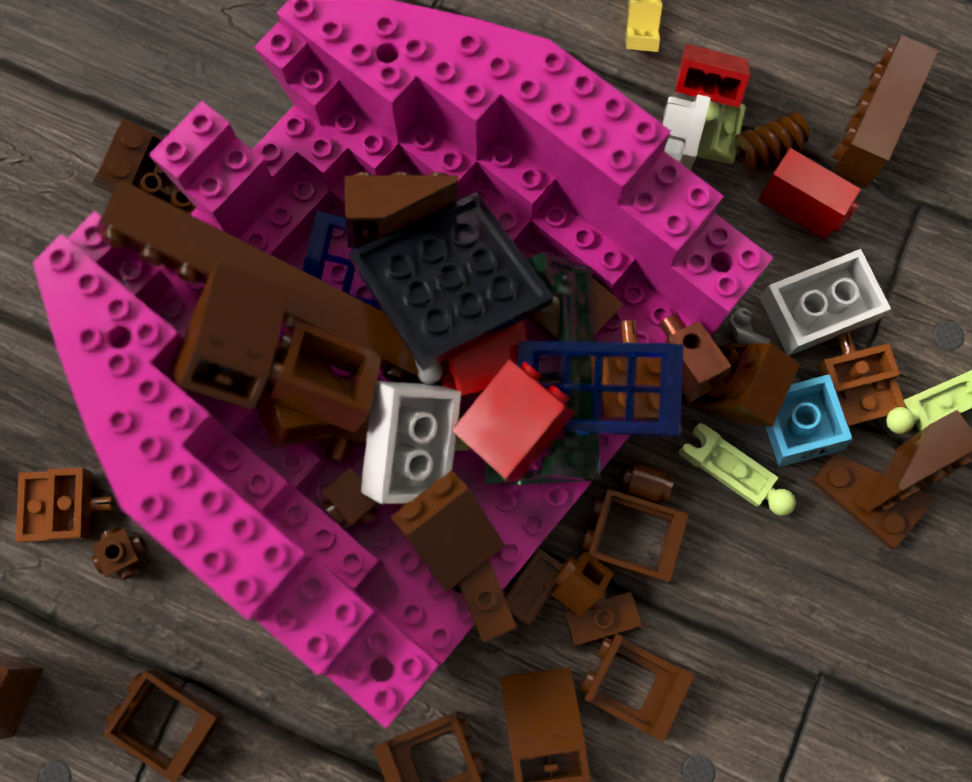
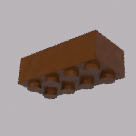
M901 35L894 47L891 45L887 46L880 61H877L868 78L871 80L868 87L864 88L856 105L859 107L856 113L852 114L845 127L844 132L847 133L843 141L840 140L832 155V158L837 161L831 172L864 187L869 186L889 161L937 56L938 50Z

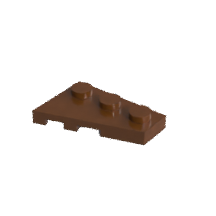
M833 454L812 477L810 482L890 550L895 549L937 497L921 490L915 495L903 499V501L886 511L879 506L868 512L865 507L883 474Z

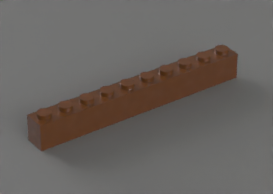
M119 179L94 230L101 234V239L104 242L121 249L126 246L140 253L139 257L143 261L161 267L163 264L177 271L176 275L179 278L192 284H199L200 282L206 285L215 262L286 288L289 290L282 319L283 327L286 330L292 332L299 320L382 354L379 369L383 371L382 375L396 382L405 381L413 384H424L419 379V370L414 357L383 311ZM441 379L432 384L443 386Z

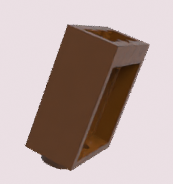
M298 320L290 334L287 332L283 333L277 346L276 353L282 356L280 362L275 360L267 378V382L273 384L268 400L355 433L370 412L382 354ZM298 353H303L354 374L349 396L292 375Z
M607 489L603 497L597 495L592 510V516H596L597 520L594 530L587 529L582 549L587 550L591 556L603 565L663 584L669 583L689 514L611 489ZM611 504L668 522L655 569L598 551Z
M145 670L143 674L138 673L129 684L127 692L130 694L122 705L118 704L109 714L106 720V724L109 726L103 733V736L170 781L179 782L186 778L225 715L158 671ZM155 686L200 715V718L173 760L127 730Z

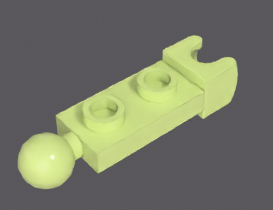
M972 370L903 400L907 408H894L887 415L886 422L889 429L897 434H905L916 424L918 430L921 431L931 423L955 410L962 413L972 408Z
M699 423L693 430V435L701 442V448L685 444L678 451L681 457L694 466H699L756 507L765 498L774 514L786 516L796 506L795 496L786 489L776 490L772 487L778 479L776 475L721 438V435L703 423Z

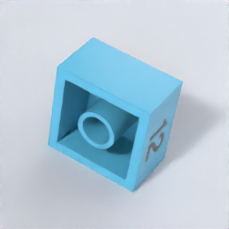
M830 375L791 384L773 427L765 426L779 467L846 450L852 440Z

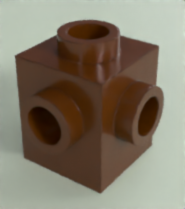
M116 527L101 534V540L91 544L95 555L92 556L93 564L101 575L104 574L105 577L123 581L140 573V568L150 564L146 555L148 552L147 545L139 533ZM119 549V555L116 557L114 551Z

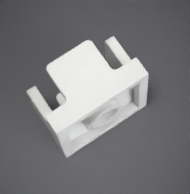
M697 95L694 102L669 97L663 114L662 124L671 130L664 151L689 170H691L697 155L710 102V97Z

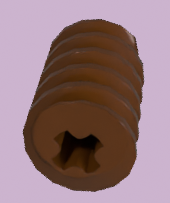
M794 112L788 117L784 116L777 121H770L765 126H757L753 131L747 130L742 135H735V148L742 163L746 165L750 172H755L757 170V161L762 168H765L769 164V158L773 163L780 162L781 154L785 157L790 148L800 154L803 153L804 142L809 140V128L803 116L798 112Z

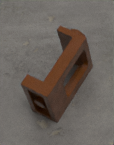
M613 634L611 640L605 637L596 654V657L601 660L595 672L589 669L581 684L580 689L585 691L582 699L664 742L695 675L682 668H677L623 639L619 634ZM616 653L629 658L655 674V680L639 710H633L598 690Z
M453 712L376 744L373 749L385 782H421L410 753L411 747L447 731L455 732L468 769L442 782H483L481 775L487 772L479 751L473 754L467 740L473 738L466 717L459 719L457 712Z

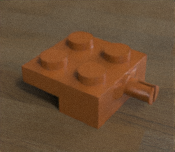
M622 321L623 343H607L590 349L593 385H602L605 419L662 420L671 418L665 347L647 346L638 342L636 321Z
M851 332L837 335L836 338L843 355L824 360L817 366L820 377L830 375L848 427L885 418L892 409L897 407L906 408L896 380L900 376V372L890 344L887 343L864 350H856Z
M83 467L19 473L15 542L35 543L90 540L93 512L113 511L115 505L109 503H115L114 497H94L92 493V471Z

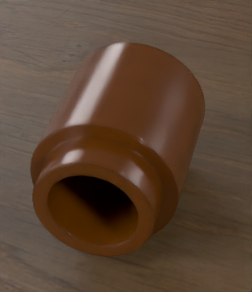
M634 462L632 468L625 467L620 486L626 488L625 494L656 504L658 502L667 503L672 491L674 477L667 475V471Z

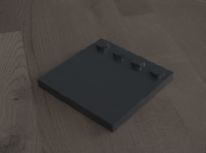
M477 192L349 252L350 261L422 371L553 305L554 296Z

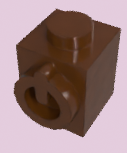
M351 467L322 491L327 497V500L322 503L323 507L344 530H347L350 526L353 529L359 525L363 528L367 527L380 515L377 509L382 506L378 501L361 493L362 480Z
M586 551L578 559L570 556L552 578L558 584L552 596L580 617L590 607L595 610L600 606L607 595L605 590L614 573Z

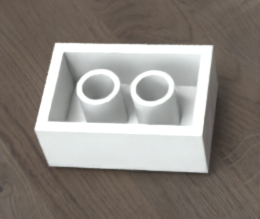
M861 249L773 283L759 297L788 356L833 339L839 334L873 323L891 309Z
M376 381L370 407L361 493L379 503H408L429 488L437 479L452 471L456 434L452 429L458 423L460 391L441 385Z

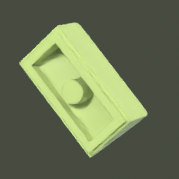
M713 101L709 102L697 156L727 164L734 163L736 156L734 138L735 135H740L745 105L741 104L740 108Z

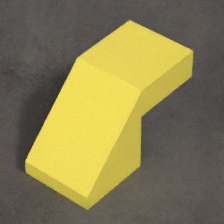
M629 0L626 49L658 52L660 43L659 24L662 11L661 0Z

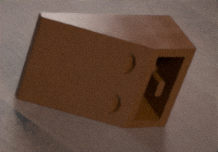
M122 118L92 185L113 194L119 179L188 214H191L196 208L149 156L165 138Z
M362 172L354 176H345V219L348 248H360L456 202L458 175H448L444 172H433L429 175H411L406 172H397L391 176H374L371 173Z
M215 262L169 370L177 385L254 410L270 373L289 290Z
M772 343L717 345L731 365L720 387L690 403L682 394L679 404L748 425L773 427L800 364Z
M958 410L931 423L896 449L865 507L868 512L879 506L886 511L903 501V499L915 495L930 486V484L938 482L972 461L970 454L972 453V429Z
M571 667L500 677L515 782H591Z

